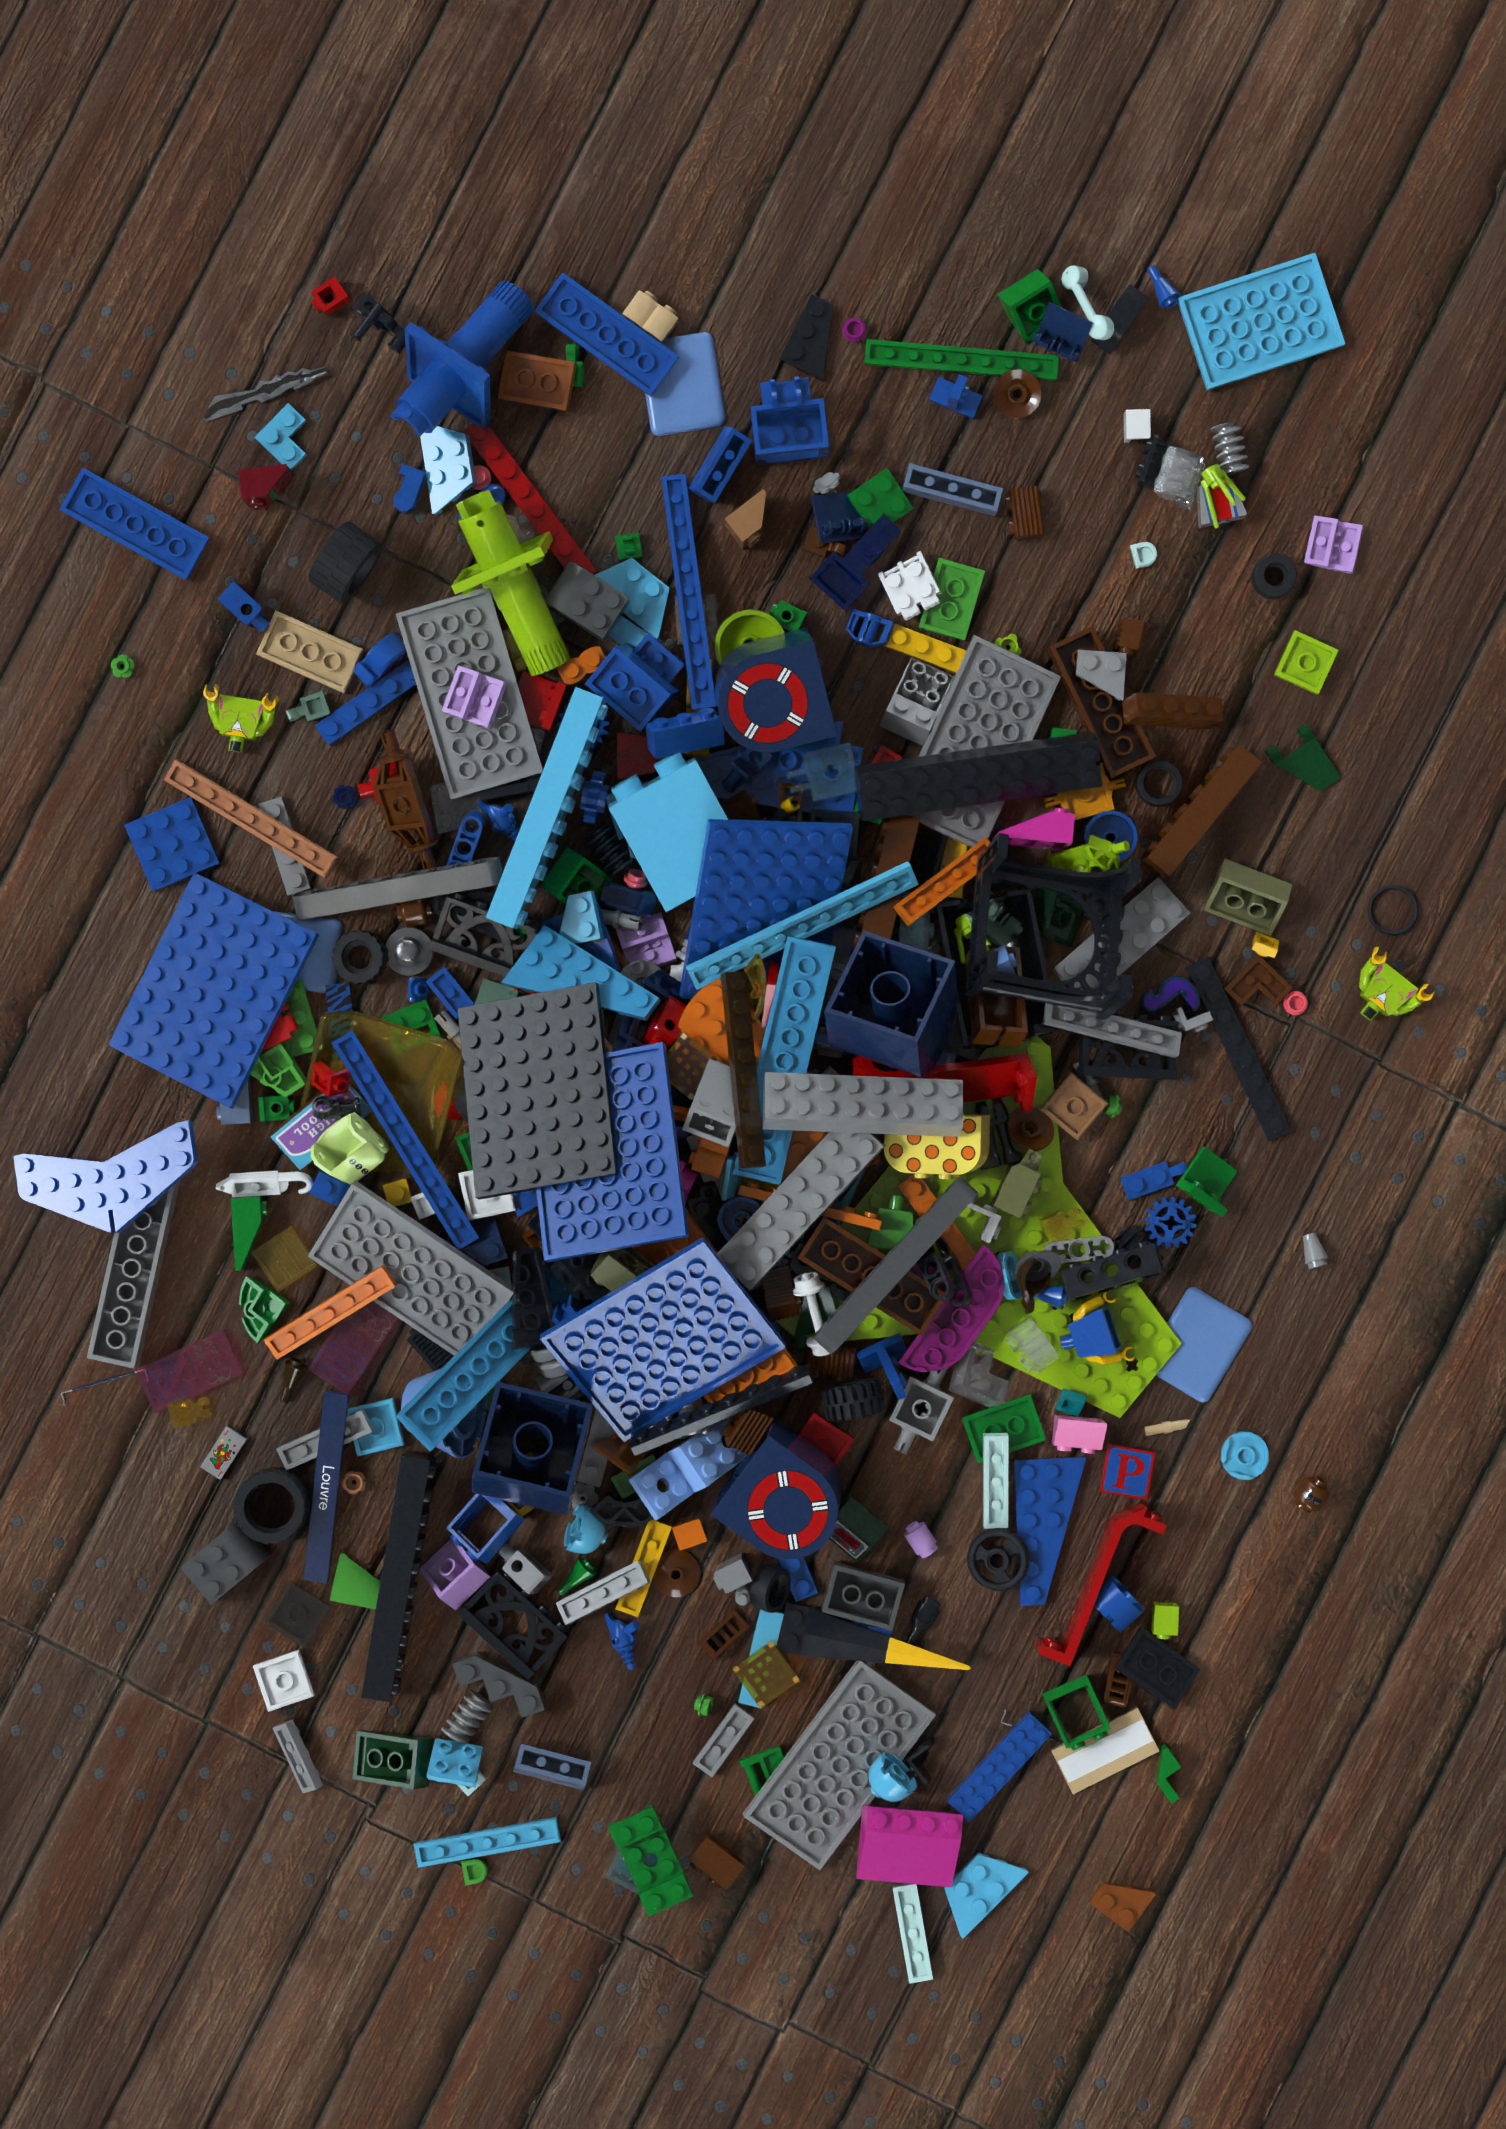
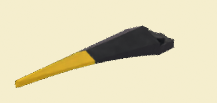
M786 1602L777 1649L779 1651L809 1657L961 1670L971 1669L969 1665L902 1642L832 1614L822 1612L814 1607Z

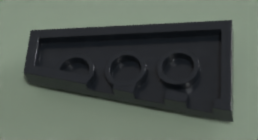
M539 1247L516 1250L513 1252L512 1351L544 1345L540 1340V1334L555 1326L552 1321L553 1306Z

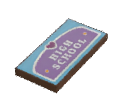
M349 1080L348 1091L331 1098L344 1101L359 1097L360 1105L358 1106H360L361 1117L365 1119L373 1111L364 1096ZM321 1091L268 1134L269 1138L300 1172L313 1162L311 1146L316 1143L319 1137L331 1125L338 1121L336 1119H323L322 1121L314 1117L312 1101L318 1096L325 1095ZM324 1104L317 1107L320 1111H326L330 1108Z

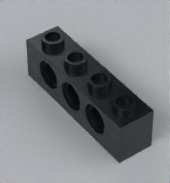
M1150 1241L1141 1242L1136 1245L1135 1249L1129 1251L1126 1248L1112 1252V1256L1106 1258L1096 1256L1089 1259L1090 1263L1083 1265L1074 1263L1066 1266L1067 1270L1061 1271L1068 1299L1076 1302L1165 1275L1158 1246L1154 1243L1150 1244ZM1134 1258L1141 1259V1265L1137 1269H1131L1130 1263ZM1111 1265L1118 1266V1272L1114 1276L1107 1275V1269ZM1088 1272H1094V1280L1091 1283H1085L1084 1276Z

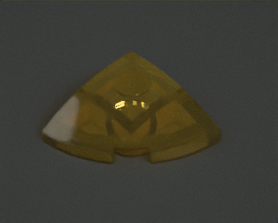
M755 954L744 969L747 972L752 1023H756L766 995V973L760 954Z

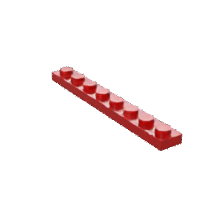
M473 423L463 430L464 434L469 435L471 444L537 533L542 535L550 531L553 538L550 550L565 569L569 562H573L595 575L597 573L595 568L491 428L488 426L486 430H483Z

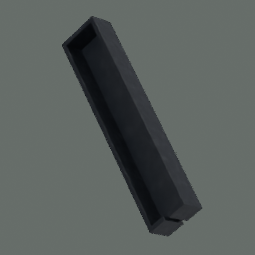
M1092 732L854 766L858 813L863 821L1102 787L1101 765L1097 762L1100 761L1099 739Z
M406 1451L401 1456L361 1698L391 1702L392 1698L400 1692L402 1678L398 1677V1674L404 1668L406 1654L402 1653V1650L408 1644L410 1630H407L406 1626L412 1620L414 1606H411L410 1602L416 1596L418 1582H414V1578L420 1572L422 1558H418V1554L424 1548L426 1534H422V1530L428 1524L430 1510H426V1506L432 1500L434 1487L430 1486V1482L436 1476L438 1463L434 1462L435 1456Z

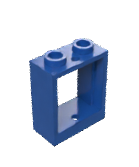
M475 1494L446 1528L452 1533L450 1538L460 1547L464 1545L468 1549L466 1554L475 1562L481 1560L488 1563L525 1519L507 1501ZM490 1502L508 1520L481 1550L464 1531Z

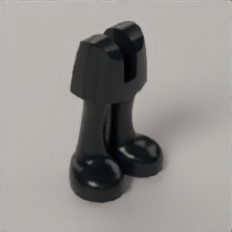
M1001 1098L992 1099L995 1118L990 1119L989 1154L980 1170L996 1168L1002 1165L996 1146L994 1126H996L999 1134L1004 1165L1019 1163L1024 1156L1021 1152L1016 1151L1011 1142L1007 1128V1121L1010 1119V1116ZM986 1101L976 1103V1114H990Z

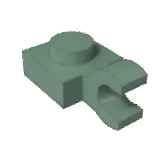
M323 691L300 698L302 706L286 711L290 722L306 716L308 722L331 714Z

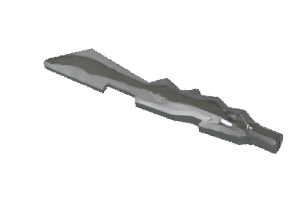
M323 366L312 370L302 368L296 373L288 371L282 376L276 375L272 381H259L255 390L214 396L204 416V420L208 422L243 410L242 405L256 400L264 403L283 395L288 390L294 389L296 391L312 384L316 379L327 376L326 367Z

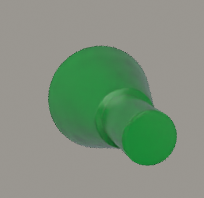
M579 1557L567 1578L568 1580L558 1589L559 1594L564 1597L573 1587L597 1575L594 1562L589 1558Z

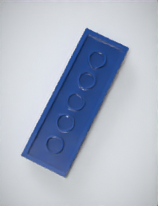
M563 272L534 311L536 315L650 397L653 396L679 360L678 355Z
M82 468L59 509L63 513L186 581L189 579L210 541V538L85 468Z

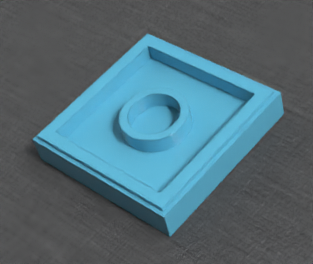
M394 1397L348 1408L347 1416L364 1408L374 1429L373 1432L353 1440L357 1457L405 1445L400 1421L395 1417L398 1413Z

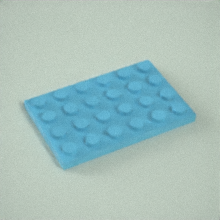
M1316 253L1178 297L1180 312L1207 391L1345 345Z

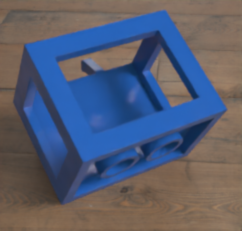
M795 376L794 380L775 382V379H770V382L760 383L762 405L751 406L756 466L828 458L829 442L824 398L811 400L809 377L799 378V376Z
M647 633L635 649L628 643L615 646L585 683L639 731L646 729V723L653 722L659 718L681 692L682 689L673 680L686 665L678 654L673 655L661 644L663 641L660 638L656 639L651 633Z

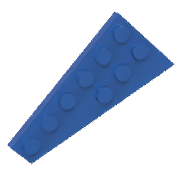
M1086 1456L1013 1460L1017 1535L1026 1544L1030 1555L1028 1572L1019 1583L1021 1606L1045 1605ZM1018 1553V1570H1019L1020 1565H1021V1556H1020V1554Z

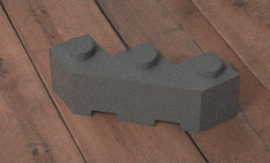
M480 1652L456 1658L452 1663L460 1687L483 1679L490 1702L514 1695L521 1718L545 1710L546 1703L540 1684L532 1678L527 1680L516 1670L500 1662L498 1663Z

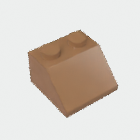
M764 489L725 518V527L742 549L747 546L752 548L761 541L760 537L763 530L766 506V492Z

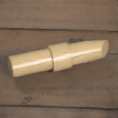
M1190 1420L1162 1422V1424L1144 1427L1145 1435L1167 1434L1185 1429Z

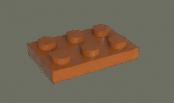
M506 350L498 399L568 412L577 363Z

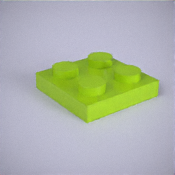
M1294 630L1274 676L1318 695L1339 650Z

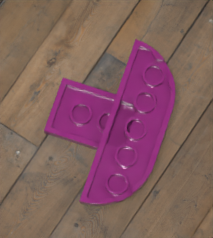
M983 1244L963 1271L972 1291L971 1303L965 1308H959L952 1305L949 1300H945L922 1336L917 1335L899 1360V1364L920 1372L943 1370L960 1360L997 1310L1003 1296L1004 1279L1002 1269L996 1256L987 1246ZM916 1262L909 1271L924 1279ZM930 1266L929 1274L933 1275L936 1271ZM940 1284L938 1289L944 1292V1287ZM963 1290L958 1291L956 1294L957 1303L964 1299L965 1294Z

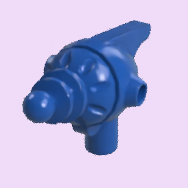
M479 800L477 806L489 818L492 830L500 834H508L507 836L509 838L512 837V840L515 841L520 828L515 827L516 819L512 814L513 806L511 804H506L504 807L487 805Z
M608 1612L605 1614V1619L611 1635V1644L616 1652L622 1653L621 1658L625 1659L624 1663H628L627 1668L633 1670L635 1664L632 1661L635 1660V1657H633L635 1653L632 1652V1649L635 1646L636 1635L633 1632L640 1628V1624L634 1620L626 1625L623 1621L614 1619L611 1613Z

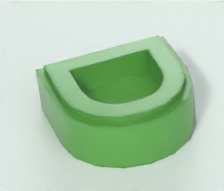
M470 1858L461 1861L465 1886L480 1883L486 1878L488 1867L482 1859Z

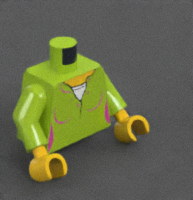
M215 684V692H210L207 688L208 685H205L203 694L207 699L209 716L215 729L222 736L230 737L229 751L243 753L245 740L256 741L257 737L263 736L273 725L275 706L279 702L278 696L274 698L273 702L268 699L269 693L263 697L262 701L219 694L218 698L219 686Z
M1379 947L1373 949L1372 957L1369 958L1360 971V996L1368 1002L1361 1010V1015L1369 1021H1372L1379 1011L1385 1016H1399L1414 1010L1424 1001L1431 1000L1435 991L1429 995L1424 992L1429 984H1424L1419 990L1385 963L1387 951L1383 956H1378L1376 954Z

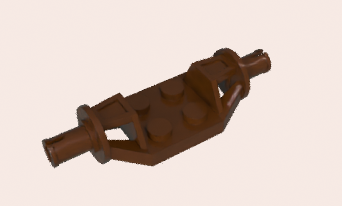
M395 729L383 731L380 733L386 754L378 759L380 764L373 786L388 832L407 845L409 852L418 851L423 870L436 868L438 863L436 862L432 846L439 843L440 840L438 836L434 835L432 820L429 818L415 774L416 770L410 758L412 754L411 749H400ZM395 762L397 772L389 775L390 763ZM416 829L420 839L415 840L407 830Z

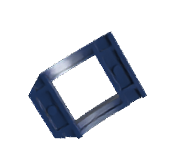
M660 969L648 976L640 984L641 987L657 996L663 1002L670 996L685 1005H688L691 1000L681 999L679 995L681 982ZM623 1016L612 1052L644 1046L643 1043L630 1036L636 1018ZM676 1040L666 1049L667 1061L676 1051ZM671 1065L669 1069L673 1072L676 1067ZM669 1076V1078H670V1086H671L672 1083H673V1081L671 1080V1077Z

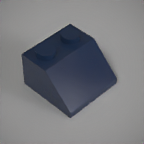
M495 1215L469 1220L479 1238L459 1251L483 1267L510 1257Z

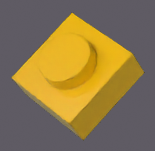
M1256 932L1253 938L1252 950L1260 956L1275 958L1278 952L1279 940Z
M407 1178L383 1185L387 1202L394 1207L412 1202Z

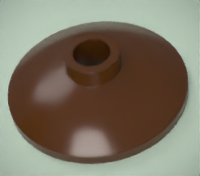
M1022 369L1010 370L1000 376L993 391L994 402L997 408L1004 415L1011 418H1023L1032 414L1039 406L1042 396L1041 386L1037 378L1032 373ZM1017 388L1022 390V396L1018 398L1013 395V391Z
M1032 1107V1111L1022 1112L1021 1108H1018L1010 1115L1007 1123L1008 1132L1012 1140L1020 1147L1038 1151L1046 1148L1054 1138L1053 1123L1041 1110Z
M667 1550L660 1557L653 1576L654 1584L660 1592L667 1596H686L699 1583L700 1566L696 1558L685 1550ZM674 1570H678L681 1573V1576L677 1579L671 1575Z

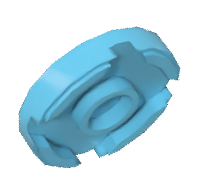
M1240 1431L1232 1434L1225 1440L1221 1448L1220 1459L1224 1469L1231 1476L1240 1480H1250L1265 1471L1269 1463V1450L1260 1436L1252 1432Z

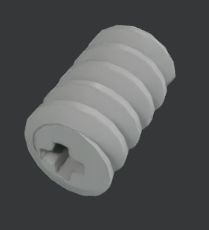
M1234 422L1220 424L1211 428L1212 433H1218L1212 438L1214 442L1219 443L1215 446V451L1222 452L1217 455L1216 459L1223 462L1219 467L1221 470L1224 469L1227 476L1241 473L1250 467L1247 464H1242V461L1247 459L1248 456L1240 454L1242 450L1246 449V446L1238 445V442L1243 440L1244 436H1236V433L1242 430V427L1234 426Z
M472 1689L469 1690L473 1697L464 1696L468 1704H458L462 1712L453 1711L452 1714L456 1720L447 1719L446 1722L450 1728H441L443 1733L458 1743L468 1744L470 1741L468 1735L473 1736L475 1734L474 1728L481 1726L479 1719L485 1720L487 1717L485 1712H491L493 1709L485 1697Z

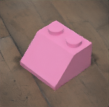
M1054 1414L1052 1444L1057 1446V1450L1071 1451L1072 1447L1081 1448L1083 1453L1095 1454L1096 1450H1102L1107 1423L1103 1419Z

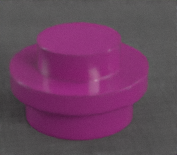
M859 318L848 319L842 328L843 336L849 342L861 341L866 335L865 323Z

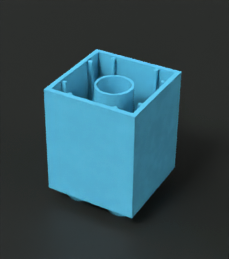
M680 752L656 762L654 767L659 776L642 785L638 775L635 774L611 787L615 800L609 803V810L665 912L696 895L708 819L728 820L695 758L692 757L685 761Z

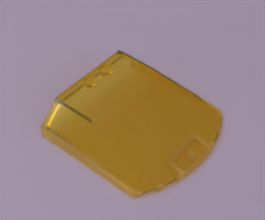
M356 1011L324 1012L320 1018L300 1108L320 1092L311 1084L313 1063L322 1061L335 1072L347 1069L334 1049L332 1042L353 1031L435 1165L462 1064V1053L447 1039ZM350 1075V1082L361 1093L360 1089L358 1088L352 1076ZM372 1112L364 1120L385 1139L389 1146V1151L385 1154L383 1162L372 1171L383 1173L404 1171V1173H410L374 1112Z

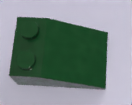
M358 1730L356 1732L352 1779L413 1790L429 1787L430 1780L427 1778V1771L433 1749V1738Z

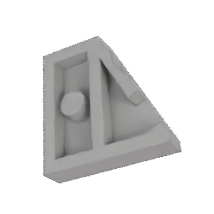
M1077 650L1075 675L1090 682L1101 691L1103 690L1112 695L1118 701H1123L1127 653Z

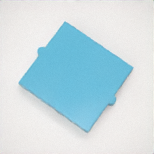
M737 1152L727 1158L722 1192L723 1200H727L730 1197L734 1198L735 1194L739 1191L740 1185H743L744 1176L732 1174Z

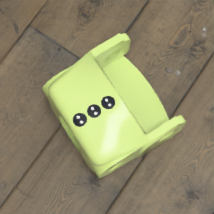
M353 1112L335 1122L319 1137L316 1143L311 1146V1158L314 1164L324 1172L351 1185L355 1180L358 1182L383 1162L385 1154L389 1151V1146L385 1139L366 1120Z

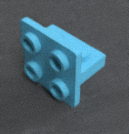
M435 1739L427 1771L428 1780L476 1788L483 1747Z

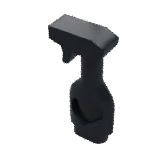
M926 1595L923 1600H919L911 1616L913 1628L907 1639L901 1641L916 1646L914 1644L920 1633L933 1626L940 1613L938 1609L941 1604ZM922 1640L916 1647L923 1649L926 1641Z

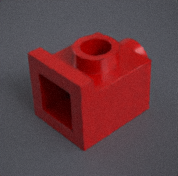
M335 276L311 292L314 297L311 303L319 314L324 312L326 317L343 305L351 302ZM327 297H334L333 301L326 303Z

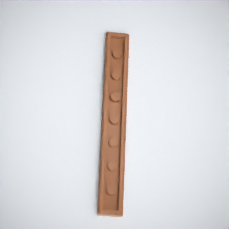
M177 759L174 760L164 778V781L324 878L328 877L339 858Z

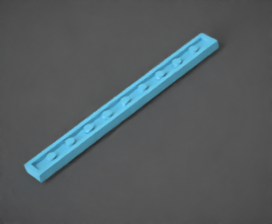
M907 861L686 966V969L696 990L716 981L718 978L721 979L720 974L724 972L738 971L784 949L788 935L805 939L919 884L910 863Z

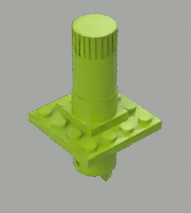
M490 490L475 494L456 504L462 517L458 520V523L477 563L463 569L451 585L455 595L462 592L463 596L475 591L479 584H482L484 590L490 589L531 676L542 674L567 662L571 657L531 569L532 565L543 560V557L548 552L547 550L550 549L553 541L550 531L519 544L501 502L494 501Z

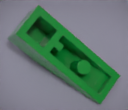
M263 1196L231 1198L235 1271L244 1270L265 1221V1215H268V1203L263 1200Z

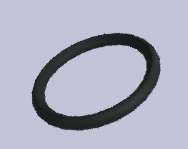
M1388 885L1378 889L1371 897L1368 905V916L1372 925L1379 932L1389 936H1397L1409 931L1416 923L1419 914V907L1415 896L1408 889L1399 885ZM1385 891H1401L1413 903L1414 914L1412 920L1401 930H1386L1374 918V902Z

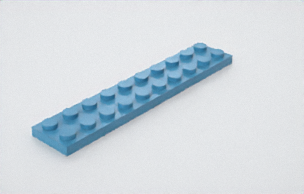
M787 936L757 1066L761 1120L765 1072L807 1073L836 946ZM762 1129L766 1166L761 1168H740L737 1152L732 1174L780 1185L793 1130Z
M544 1263V1272L554 1311L557 1301H560L562 1304L568 1303L569 1291ZM513 1296L395 1416L429 1451H432L529 1351L530 1348L512 1351Z

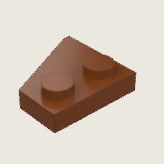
M617 1433L595 1443L592 1447L629 1476L648 1452L646 1451L634 1456L631 1450V1438L623 1442Z
M1102 1882L1090 1898L1089 1903L1129 1932L1153 1900L1156 1893L1153 1890H1141L1131 1886H1118L1114 1883Z

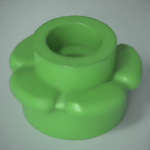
M118 655V658H114L111 662L112 672L118 678H128L133 673L135 663L127 655ZM122 664L125 665V668L121 669L120 667Z
M1108 1095L1105 1100L1109 1104L1102 1112L1108 1114L1109 1118H1113L1115 1115L1120 1114L1123 1102L1120 1101L1119 1095Z
M704 1693L702 1697H697L694 1710L698 1711V1716L710 1715L714 1698L708 1696L707 1693Z

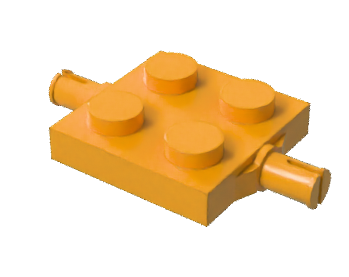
M1100 763L1102 787L1060 792L1056 796L1044 798L1045 806L1048 808L1060 805L1064 809H1069L1070 814H1075V821L1098 815L1101 812L1115 810L1112 801V790L1126 787L1125 783L1118 784L1125 781L1124 777L1110 781L1105 775L1103 764Z

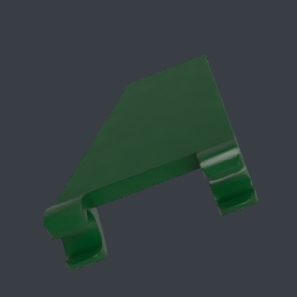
M1307 724L1301 725L1297 729L1299 735L1306 743L1286 757L1282 758L1276 746H1270L1265 750V753L1274 765L1318 791L1324 790L1341 778Z
M825 1285L823 1290L815 1293L823 1324L837 1310L830 1285ZM806 1296L803 1299L794 1337L798 1353L807 1352L806 1335L815 1333Z

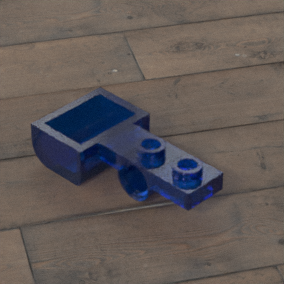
M883 514L843 559L833 551L809 579L846 612L869 587V583L861 575L880 557L901 530Z

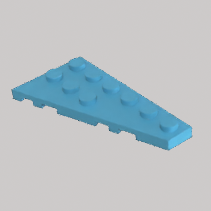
M546 925L541 928L501 982L503 986L516 987L531 993H541L596 982L599 984L601 1010L606 1009L645 1021L648 1020L661 1002L657 996Z

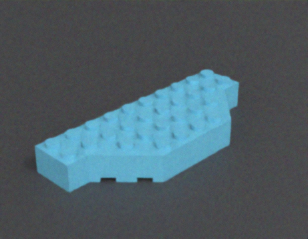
M575 687L486 918L513 929H518L519 925H524L528 915L525 908L528 902L532 903L537 892L535 887L538 881H543L548 869L546 865L549 858L554 859L559 846L555 844L558 835L563 836L567 826V822H564L567 812L572 813L576 800L573 799L575 791H580L585 778L582 776L584 767L589 765L592 754L589 752L592 743H595L599 733V729L596 727L599 719L604 720L608 710V706L605 704L606 700L603 697Z

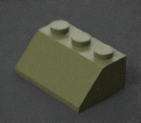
M1224 858L1203 910L1271 936L1288 904L1292 884Z
M632 1247L601 1252L593 1265L591 1276L600 1286H605L610 1291H614L655 1265Z

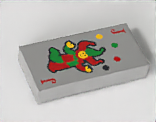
M226 1426L200 1467L221 1480L248 1438L231 1427Z

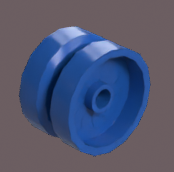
M1113 810L1101 812L1090 819L1084 827L1081 837L1082 845L1088 844L1089 835L1106 840V835L1111 833L1114 836L1112 844L1127 841L1130 844L1129 851L1119 853L1121 862L1128 858L1136 847L1138 839L1136 827L1132 820L1121 812Z

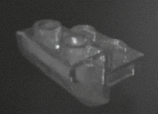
M1168 446L1167 452L1162 458L1159 476L1154 482L1153 492L1164 500L1173 501L1182 509L1190 510L1202 476L1201 473L1205 467L1203 463L1204 458L1191 451Z

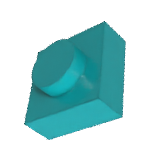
M1063 1388L1055 1409L1078 1417L1085 1404L1086 1396Z

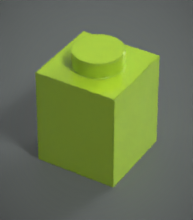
M1152 1602L1151 1632L1157 1635L1159 1639H1171V1635L1178 1636V1604Z

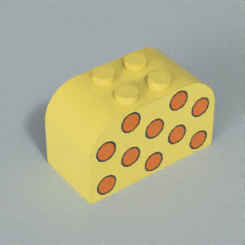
M963 1114V1128L960 1137L884 1134V1144L886 1145L884 1147L885 1157L888 1163L897 1171L915 1173L914 1178L934 1177V1174H939V1179L958 1178V1175L977 1170L985 1163L989 1154L990 1115Z

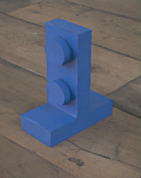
M959 374L955 384L938 377L929 401L973 420L983 395L969 390L970 387L966 385L968 378Z
M900 1333L856 1352L865 1373L883 1366L897 1399L900 1400L907 1397L903 1388L907 1386L902 1372L896 1373V1369L899 1368L896 1360L901 1358L907 1351Z

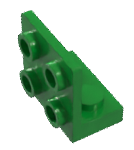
M1203 1146L1176 1186L1205 1208L1223 1218L1228 1209L1221 1205L1223 1200L1220 1196L1236 1175L1237 1170Z

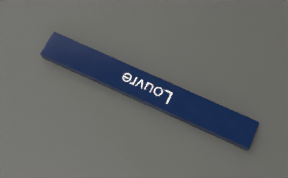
M328 1390L324 1392L303 1580L328 1583L350 1396L348 1393Z

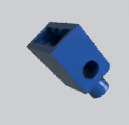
M234 581L217 599L246 626L251 623L260 632L271 622L261 613L263 608ZM244 605H248L252 609L250 615H246L241 611Z

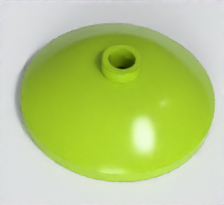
M753 609L736 612L729 616L717 631L715 654L718 663L721 664L723 659L732 650L745 644L747 640L756 641L785 632L779 622L766 612Z

